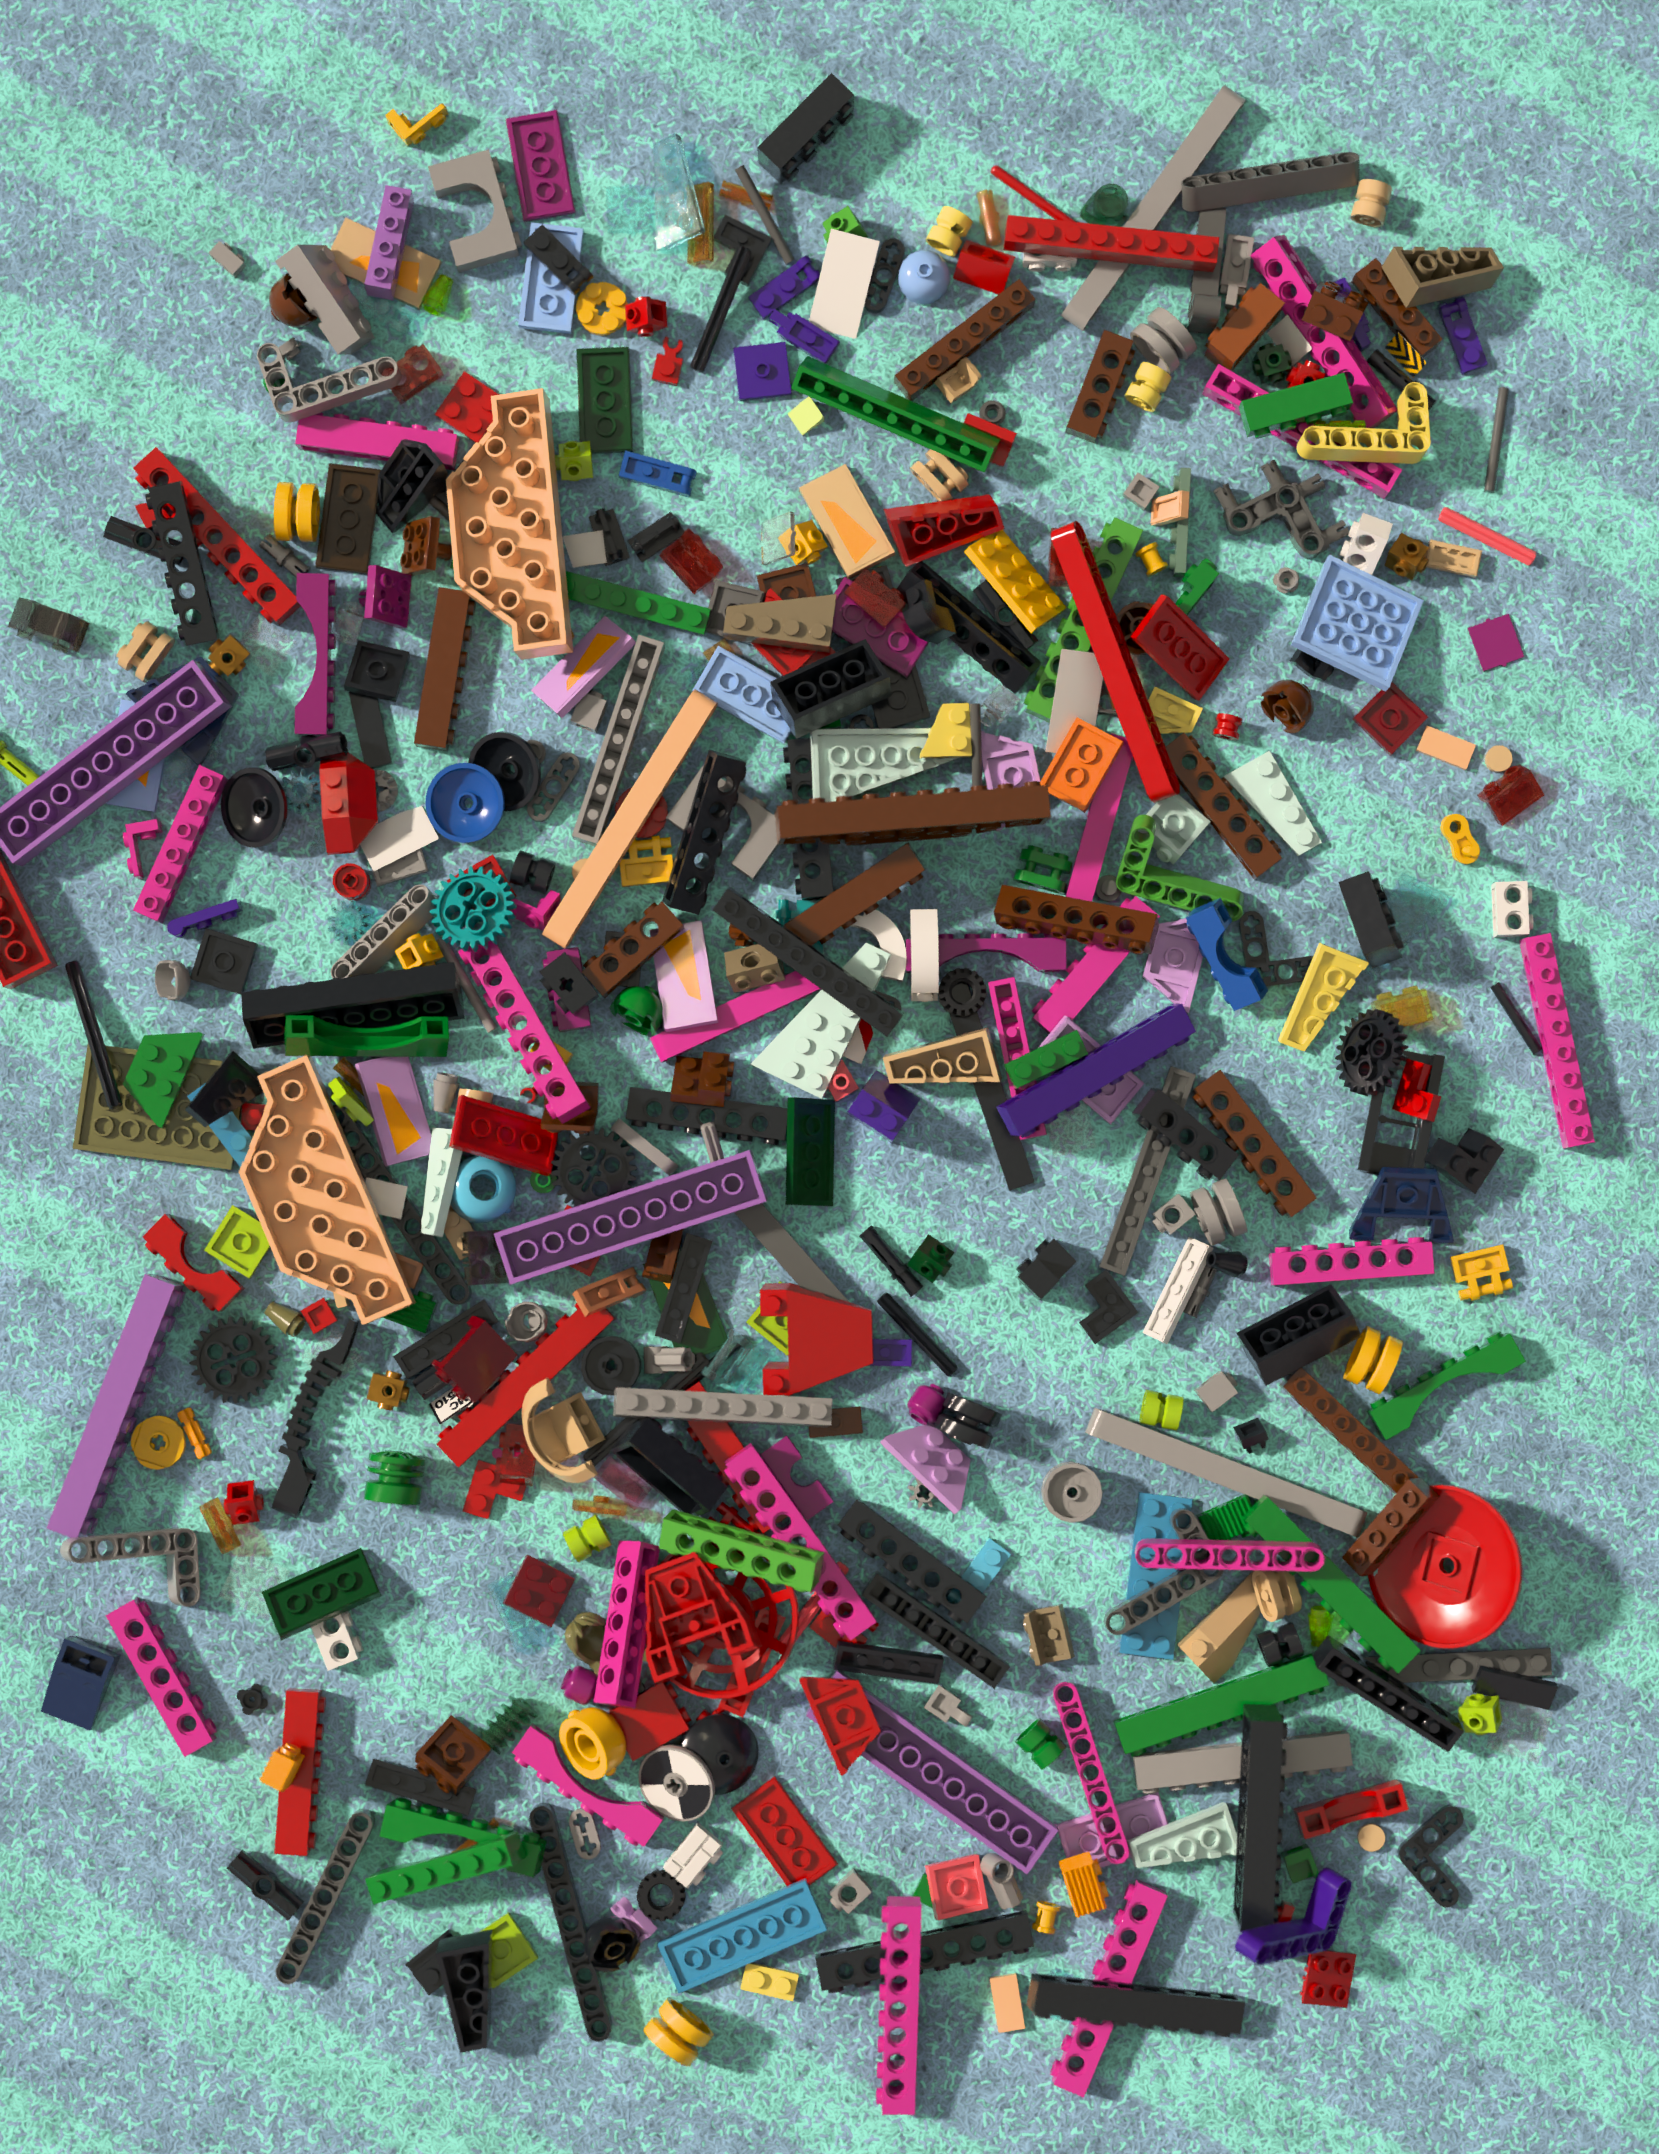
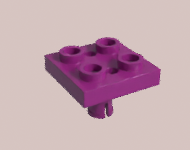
M368 565L367 589L359 593V596H366V598H358L361 606L365 607L364 618L397 628H407L412 576L382 566Z

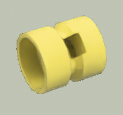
M944 206L936 219L938 225L932 226L926 237V242L934 249L954 257L962 244L960 238L966 237L973 222L959 210Z
M1142 362L1135 374L1137 381L1130 384L1124 396L1130 403L1148 412H1154L1161 400L1160 393L1166 391L1172 378L1158 366Z

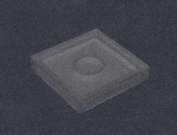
M241 1547L219 1597L268 1619L270 1612L262 1591L285 1582L291 1569Z
M1499 1699L1503 1721L1497 1733H1489L1485 1747L1538 1763L1553 1711Z

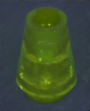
M440 274L438 279L422 297V308L435 316H440L442 312H445L454 281L450 277Z
M1312 1606L1310 1612L1307 1613L1311 1645L1319 1647L1325 1638L1330 1635L1334 1615L1330 1614L1323 1606Z

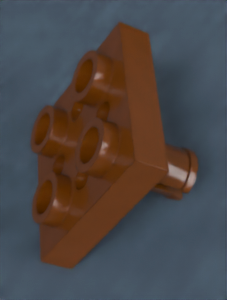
M430 516L406 523L403 531V540L405 541L404 552L400 559L402 573L416 576L432 572L436 569L437 558L446 561L451 559L452 545L438 542L440 518Z

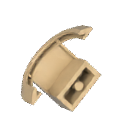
M546 1378L532 1386L523 1401L522 1424L526 1442L538 1462L555 1477L570 1483L587 1481L598 1475L591 1460L576 1467H567L560 1463L605 1440V1437L581 1392L535 1415L538 1404L547 1396L555 1393L549 1378Z

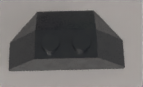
M408 439L401 440L378 474V505L376 514L392 533L399 530L426 508L448 476L444 464L427 444Z

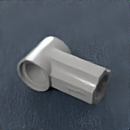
M644 1347V1374L691 1371L692 1366L695 1364V1354L692 1353L691 1348Z
M996 1853L986 1854L981 1861L980 1868L982 1873L987 1876L1000 1907L1004 1910L1016 1907L1020 1904L1023 1896L1013 1875V1865ZM999 1865L998 1870L994 1872L996 1866Z

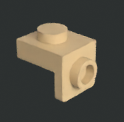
M964 357L956 367L940 376L936 380L935 385L948 401L952 403L973 389L982 376L976 366L967 357Z

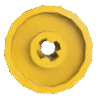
M279 482L274 500V532L278 541H291L297 531V536L301 542L315 543L320 520L318 485L303 483L297 493V488L293 482Z
M1366 1326L1361 1332L1362 1337L1358 1338L1346 1364L1343 1379L1359 1384L1365 1378V1388L1380 1394L1386 1387L1396 1367L1403 1341L1388 1335L1381 1342V1332Z
M667 1998L659 2008L661 2018L652 2017L644 2027V2032L665 2054L678 2063L690 2067L698 2057V2051L695 2046L705 2047L713 2037V2032L684 2005L672 1998Z

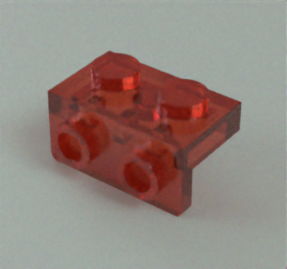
M690 528L685 530L678 540L665 548L659 555L694 595L715 580L723 569L719 558L710 552L703 544L701 538L694 534Z

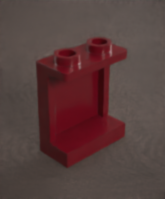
M473 1315L466 1323L471 1328L469 1332L443 1361L434 1360L431 1364L437 1370L435 1375L447 1384L449 1382L454 1387L451 1391L457 1398L462 1401L467 1399L476 1403L518 1355L485 1320Z

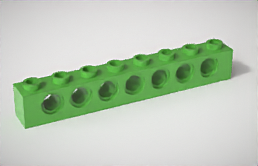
M1115 517L1111 524L1106 522L1100 535L1101 538H1104V541L1100 548L1095 546L1092 552L1098 568L1105 567L1111 573L1110 577L1102 578L1110 601L1143 532L1142 529ZM1112 543L1118 544L1122 552L1117 555L1111 554L1107 546ZM1073 596L1067 607L1072 611L1068 619L1062 618L1056 631L1060 633V637L1057 643L1051 642L1045 655L1049 657V661L1046 667L1040 666L1034 679L1038 681V685L1035 691L1029 690L1023 703L1028 705L1026 713L1050 723L1054 697H1045L1042 694V688L1051 686L1055 689L1057 673L1053 670V664L1060 661L1061 649H1067L1064 646V641L1068 638L1076 640L1078 648L1075 651L1088 652L1091 646L1084 626H1079L1075 622V617L1079 615Z

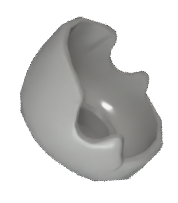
M160 961L155 970V986L158 995L167 998V1000H180L185 997L191 982L188 969L180 961ZM174 977H175V986H173L172 983H171V981H172V979H173Z
M524 1301L512 1307L507 1320H505L508 1335L516 1341L532 1342L539 1339L547 1327V1314L544 1308L535 1302ZM527 1314L530 1328L524 1324V1318Z

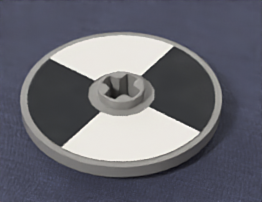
M665 1745L651 1751L641 1763L639 1769L640 1789L649 1805L659 1814L676 1821H691L701 1817L711 1806L715 1794L712 1774L703 1760L692 1751L680 1746Z

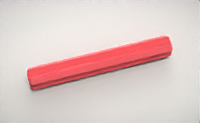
M1444 507L1439 515L1438 520L1526 565H1531L1536 558L1537 553L1448 507Z
M838 1561V1566L846 1575L849 1571V1568L842 1562ZM832 1580L826 1581L822 1586V1590L825 1593H833L837 1583ZM816 1592L813 1593L799 1612L797 1639L821 1609L817 1603L821 1599ZM792 1623L779 1639L786 1645L790 1637Z

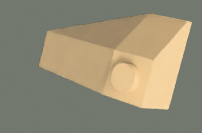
M1254 1570L1177 1643L1180 1649L1213 1683L1234 1665L1261 1613L1252 1584Z

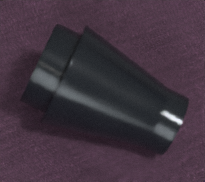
M1239 1251L1210 1252L1207 1255L1206 1264L1210 1268L1235 1278L1242 1276L1246 1272L1248 1261L1246 1256L1242 1255Z

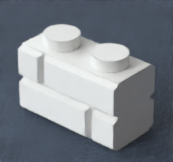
M697 1823L665 1862L663 1868L686 1888H689L692 1883L697 1886L706 1875L703 1869L710 1862L714 1865L723 1854V1851L720 1850L723 1843L701 1824Z

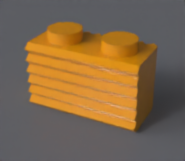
M290 1743L279 1746L272 1752V1756L269 1758L270 1761L267 1762L260 1781L281 1792L285 1791L291 1785L305 1757L300 1753L301 1749Z
M1088 1851L1058 1861L1076 1917L1079 1918L1091 1912L1095 1913L1107 1908L1104 1898L1109 1897L1105 1882H1099L1097 1877L1102 1875L1098 1859L1092 1860Z

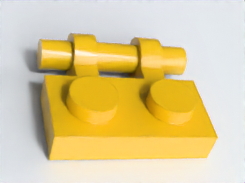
M659 835L652 836V839L636 840L635 838L627 851L629 852L630 859H623L620 862L622 887L668 883L673 867L672 854L662 855L661 848L672 847L671 837L660 838ZM653 849V856L638 858V851Z
M1503 1244L1450 1257L1456 1283L1466 1281L1468 1286L1467 1289L1458 1291L1460 1301L1467 1299L1475 1301L1479 1300L1480 1296L1492 1293L1496 1296L1503 1294L1505 1290L1513 1289L1511 1279L1501 1280L1499 1274L1510 1271ZM1490 1275L1491 1283L1477 1285L1476 1278Z

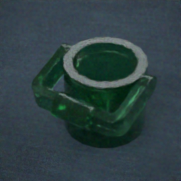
M1117 184L1103 185L1097 192L1092 194L1082 207L1079 215L1090 224L1114 225L1118 223L1116 226L1122 227L1129 218L1125 214L1128 205L1127 193ZM1092 202H1093L1092 212H1093L1094 215H1091L1090 213H1088V212L1086 211V210L1089 208V206L1092 204Z

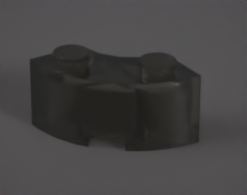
M19 597L8 627L16 630V636L22 639L32 641V638H36L53 644V650L67 654L68 650L79 653L90 623L69 613Z

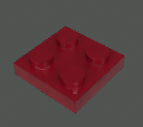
M1391 682L1386 692L1380 690L1353 720L1391 756L1428 716Z
M526 1555L502 1604L551 1628L575 1578L530 1555Z

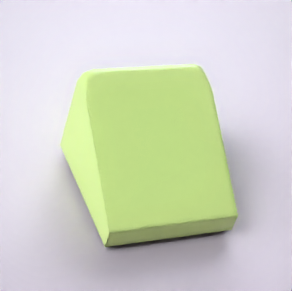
M811 397L804 399L788 413V416L802 436L824 422V416Z

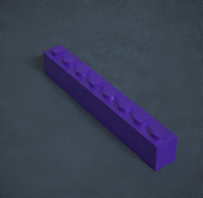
M1170 1004L1090 1051L1088 1055L1073 1061L996 1108L1010 1135L1021 1136L1022 1138L1033 1134L1036 1131L1035 1127L1041 1123L1045 1125L1055 1121L1058 1118L1057 1114L1063 1110L1070 1111L1080 1105L1079 1101L1085 1097L1092 1098L1102 1092L1101 1088L1107 1084L1114 1085L1124 1079L1123 1075L1127 1072L1141 1070L1146 1066L1145 1062L1149 1059H1158L1168 1053L1167 1049L1175 1045L1177 1047L1190 1040L1188 1036L1195 1033L1196 1030L1183 1005Z

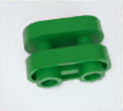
M1028 845L1027 849H1021L1019 860L1025 862L1026 865L1024 870L1016 869L1013 880L1057 894H1064L1067 883L1061 881L1060 877L1062 873L1070 874L1073 863L1068 861L1069 856L1056 852L1053 853V856L1043 853L1044 849ZM1036 866L1050 869V877L1034 873Z

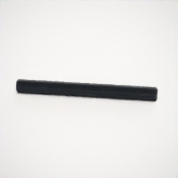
M78 961L68 962L65 964L66 972L109 1109L119 1108L123 1103L81 966Z
M699 1352L695 1355V1364L692 1366L691 1371H677L658 1390L680 1391L710 1364L709 1359L702 1352ZM626 1417L604 1436L605 1440L594 1445L584 1454V1460L586 1462L591 1460L595 1467L611 1452L610 1449L626 1428L644 1418Z

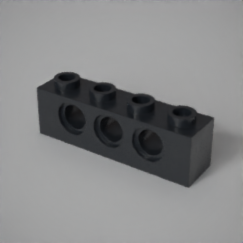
M1150 1088L1132 1112L1138 1118L1136 1120L1138 1125L1147 1131L1153 1130L1158 1134L1156 1139L1168 1148L1170 1145L1178 1151L1176 1155L1187 1164L1192 1162L1198 1167L1196 1172L1208 1181L1210 1178L1220 1180L1239 1156V1154L1160 1089ZM1165 1112L1168 1116V1122L1162 1127L1159 1123V1118ZM1183 1129L1188 1132V1139L1185 1143H1182L1179 1139L1180 1132ZM1203 1146H1206L1208 1155L1202 1160L1199 1152Z

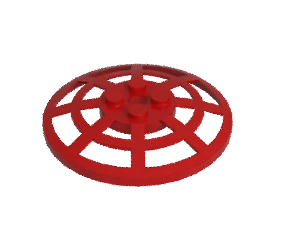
M669 1554L660 1564L666 1563L668 1561L674 1560L684 1555ZM705 1562L707 1566L715 1574L714 1569L719 1567L715 1564ZM738 1571L733 1585H723L754 1620V1623L755 1611L769 1607L770 1621L767 1633L756 1627L762 1647H759L754 1654L745 1660L742 1659L741 1654L738 1656L730 1655L731 1665L708 1663V1660L714 1649H727L722 1633L700 1640L704 1643V1646L698 1657L687 1646L680 1648L682 1655L693 1666L686 1679L678 1677L670 1681L684 1691L711 1699H729L746 1695L761 1688L783 1668L796 1642L799 1627V1606L795 1589L785 1585L786 1589L772 1593L771 1588L763 1578L751 1577L765 1595L751 1601L749 1596L743 1591L748 1576ZM790 1599L792 1625L790 1637L786 1645L774 1637L778 1621L776 1604ZM768 1648L781 1654L778 1662L767 1674L751 1684L748 1683L745 1668L757 1662L766 1653ZM703 1670L718 1674L735 1672L738 1688L714 1690L696 1685V1682Z

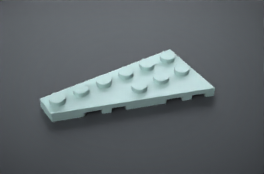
M931 728L817 729L810 732L813 798H825V802L836 801V797L855 796L959 758L920 759V752L924 748Z
M865 943L844 965L843 969L875 991L892 954L869 943ZM821 990L761 1052L751 1065L823 1099L861 1018Z

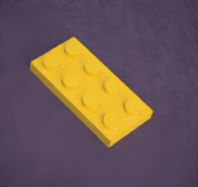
M1004 530L981 538L964 551L1030 633H1033L1060 615L1067 608Z

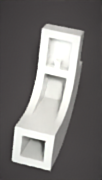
M876 909L868 915L864 913L863 916L859 914L855 916L857 922L851 925V927L868 931L876 938L881 950L892 954L881 977L903 982L907 956L904 940L896 925L886 915Z
M937 909L910 910L911 1001H938L939 951Z

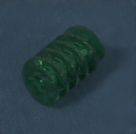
M510 1696L509 1700L512 1705L502 1704L501 1707L504 1713L500 1714L496 1711L493 1713L497 1721L493 1722L487 1719L486 1723L489 1729L478 1728L482 1739L499 1755L501 1753L498 1747L502 1749L508 1747L506 1739L514 1741L516 1738L514 1732L522 1733L523 1727L521 1723L528 1726L531 1723L529 1716L533 1718L538 1716L536 1711L522 1697L517 1699Z

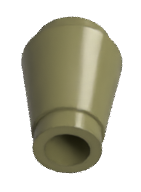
M274 1301L265 1310V1315L286 1336L296 1337L306 1323L302 1313L277 1304Z

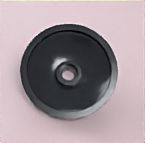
M495 732L480 739L473 747L468 763L486 768L497 778L504 793V811L520 809L532 801L540 786L541 769L536 753L523 738L510 732ZM511 765L514 766L515 773L511 771Z
M255 767L241 769L230 777L222 793L221 814L224 825L229 834L244 846L256 848L267 846L274 842L283 831L288 811L285 792L280 782L270 772Z
M712 1714L698 1720L686 1732L680 1747L695 1753L707 1765L714 1780V1795L731 1793L743 1786L752 1776L758 1761V1744L754 1733L742 1720L728 1714ZM726 1754L727 1760L721 1763L720 1757Z

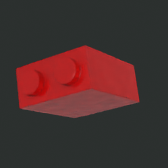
M666 1682L657 1683L637 1694L635 1708L615 1707L607 1712L617 1721L622 1729L626 1741V1751L632 1761L637 1760L689 1730L690 1725L688 1722L692 1721L685 1707L680 1708L675 1699L679 1696L672 1683L668 1685Z

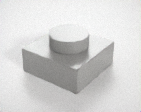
M1137 473L1123 493V497L1145 510L1160 486Z

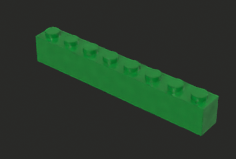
M809 356L799 365L791 389L984 473L990 466L1001 440Z
M1265 1495L1241 1517L1246 1522L1243 1527L1254 1538L1259 1535L1264 1541L1312 1542ZM1282 1550L1278 1553L1284 1562L1291 1558V1553L1287 1550ZM1309 1551L1304 1555V1560L1310 1563L1318 1559L1319 1554L1316 1551ZM1325 1554L1324 1564L1317 1571H1288L1292 1576L1297 1573L1304 1580L1301 1585L1311 1595L1316 1592L1323 1599L1320 1604L1330 1614L1335 1611L1342 1618L1339 1623L1349 1633L1354 1630L1361 1637L1358 1642L1369 1653L1374 1650L1380 1656L1377 1661L1388 1672L1393 1669L1399 1674L1421 1651Z
M1313 1652L1116 1719L1113 1722L1125 1755L1130 1753L1131 1756H1137L1145 1753L1146 1747L1155 1744L1157 1748L1172 1743L1171 1739L1178 1736L1186 1739L1197 1735L1196 1730L1207 1727V1730L1223 1726L1222 1721L1231 1718L1233 1722L1243 1720V1704L1273 1705L1281 1701L1284 1704H1289L1299 1700L1298 1695L1307 1692L1310 1696L1325 1691V1686L1330 1685L1327 1675L1317 1669L1312 1657L1315 1653Z

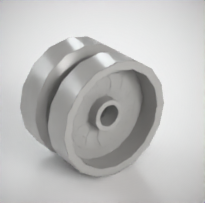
M1157 307L1148 315V324L1140 323L1131 331L1130 337L1134 341L1133 344L1151 364L1158 366L1171 375L1180 365L1179 358L1187 360L1196 351L1197 346L1191 334L1175 316L1164 308Z
M1226 1178L1212 1183L1213 1198L1204 1187L1190 1192L1196 1218L1211 1246L1225 1241L1226 1233L1224 1226L1233 1237L1247 1232L1242 1210Z
M1069 1461L1059 1463L1048 1471L1043 1478L1041 1494L1042 1500L1051 1514L1062 1521L1073 1523L1084 1521L1095 1513L1100 1506L1102 1488L1101 1482L1092 1470L1081 1463ZM1070 1487H1074L1077 1495L1069 1497L1067 1490Z

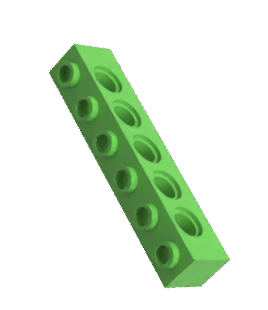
M674 1509L663 1519L659 1548L667 1550L672 1555H687L697 1552L704 1562L715 1564L721 1569H732L743 1572L748 1577L767 1579L772 1584L791 1586L799 1592H811L819 1583L824 1552ZM687 1535L691 1536L694 1542L689 1540ZM712 1542L716 1543L719 1549L715 1548ZM737 1549L741 1550L744 1553V1556L740 1555ZM762 1557L767 1558L770 1564L766 1563ZM788 1564L792 1565L796 1571L791 1570Z

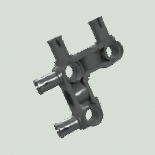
M1272 460L1270 464L1266 463L1260 467L1271 486L1269 491L1244 504H1238L1229 487V483L1213 491L1224 509L1223 518L1230 534L1242 536L1257 530L1261 524L1273 518L1276 520L1280 519V521H1284L1291 535L1290 541L1294 548L1305 559L1315 558L1318 554L1328 550L1329 544L1349 534L1348 528H1344L1346 524L1343 520L1321 530L1313 518L1305 498L1325 489V484L1323 481L1320 482L1321 476L1318 473L1299 484L1297 482L1291 483L1284 479L1276 460ZM1280 494H1289L1292 497V503H1282L1279 497ZM1233 518H1243L1246 526L1243 528L1236 527L1233 524ZM1304 541H1314L1317 549L1314 551L1307 550L1304 546Z

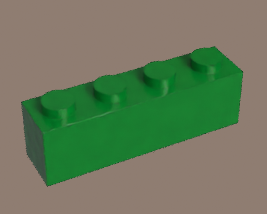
M1340 373L1243 400L1239 405V410L1247 437L1255 436L1256 439L1269 436L1271 434L1270 431L1281 429V432L1296 428V424L1305 421L1307 425L1321 421L1323 416L1332 415L1335 418L1345 415L1352 406L1353 400L1345 373Z

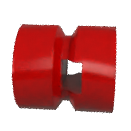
M347 863L341 865L335 871L333 886L343 898L349 901H359L369 894L371 879L360 866Z

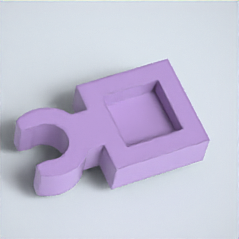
M622 1897L620 1901H617L610 1908L616 1916L625 1919L635 1929L640 1943L649 1938L658 1929L652 1923L649 1916L646 1917L640 1909L635 1911L626 1897Z

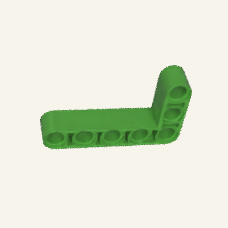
M1139 815L1134 819L1118 868L1116 885L1120 891L1189 911L1221 898L1232 922L1241 918L1244 895L1240 890L1147 864L1154 841L1156 822L1149 815ZM1144 829L1148 833H1140L1138 830ZM1132 852H1138V853H1140L1141 855H1140V856H1134V855H1132L1131 853H1132ZM1124 875H1132L1134 878H1127ZM1150 882H1157L1160 885H1152ZM1176 889H1183L1186 892H1178ZM1202 896H1208V897H1210L1211 899L1206 900V899H1203V898H1201V897H1202ZM1228 903H1234V904H1236L1237 906L1231 907V906H1228L1227 904H1228Z

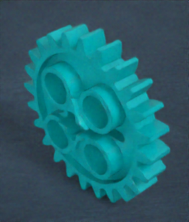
M470 866L468 874H465L462 869H459V877L457 878L449 874L451 882L441 881L444 887L443 891H434L439 896V899L431 900V903L437 907L430 910V914L436 917L431 921L435 927H438L435 930L439 936H443L442 939L446 944L451 942V946L454 949H457L460 945L464 952L468 950L469 946H471L474 952H477L479 945H482L487 950L489 941L497 945L496 936L499 935L505 938L506 935L502 930L504 928H512L508 919L516 918L514 913L510 911L517 908V905L511 901L515 898V895L512 891H509L511 889L510 885L507 882L503 883L504 878L501 875L496 876L492 869L486 874V870L481 866L477 873ZM473 888L469 896L463 897L467 889ZM490 899H496L495 903L492 906L486 907V904ZM461 911L457 919L451 920V916L455 912ZM483 922V926L479 930H474L476 923Z

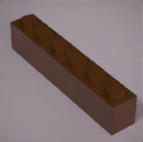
M442 587L438 589L414 739L416 747L448 752L449 745H454L456 731L452 729L453 719H458L460 704L456 703L457 693H462L464 678L460 677L461 667L466 668L468 652L464 651L465 641L470 642L472 626H468L469 616H474L476 601L472 600L462 590Z
M907 842L785 923L784 926L811 946L818 941L824 944L835 936L833 934L834 930L840 926L845 930L857 922L855 916L864 911L868 915L879 907L877 902L885 896L889 901L902 892L899 887L909 882L910 885L918 882L924 877L922 872L926 868L909 842Z

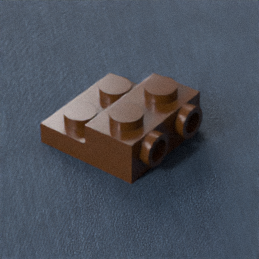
M703 1051V1058L676 1056L670 1101L724 1107L725 1096L730 1097L732 1081L727 1079L728 1077L733 1078L734 1062L730 1061V1054Z
M451 1715L416 1753V1768L424 1776L431 1774L438 1780L436 1782L438 1787L445 1793L452 1791L454 1794H457L472 1778L474 1771L492 1752V1747Z

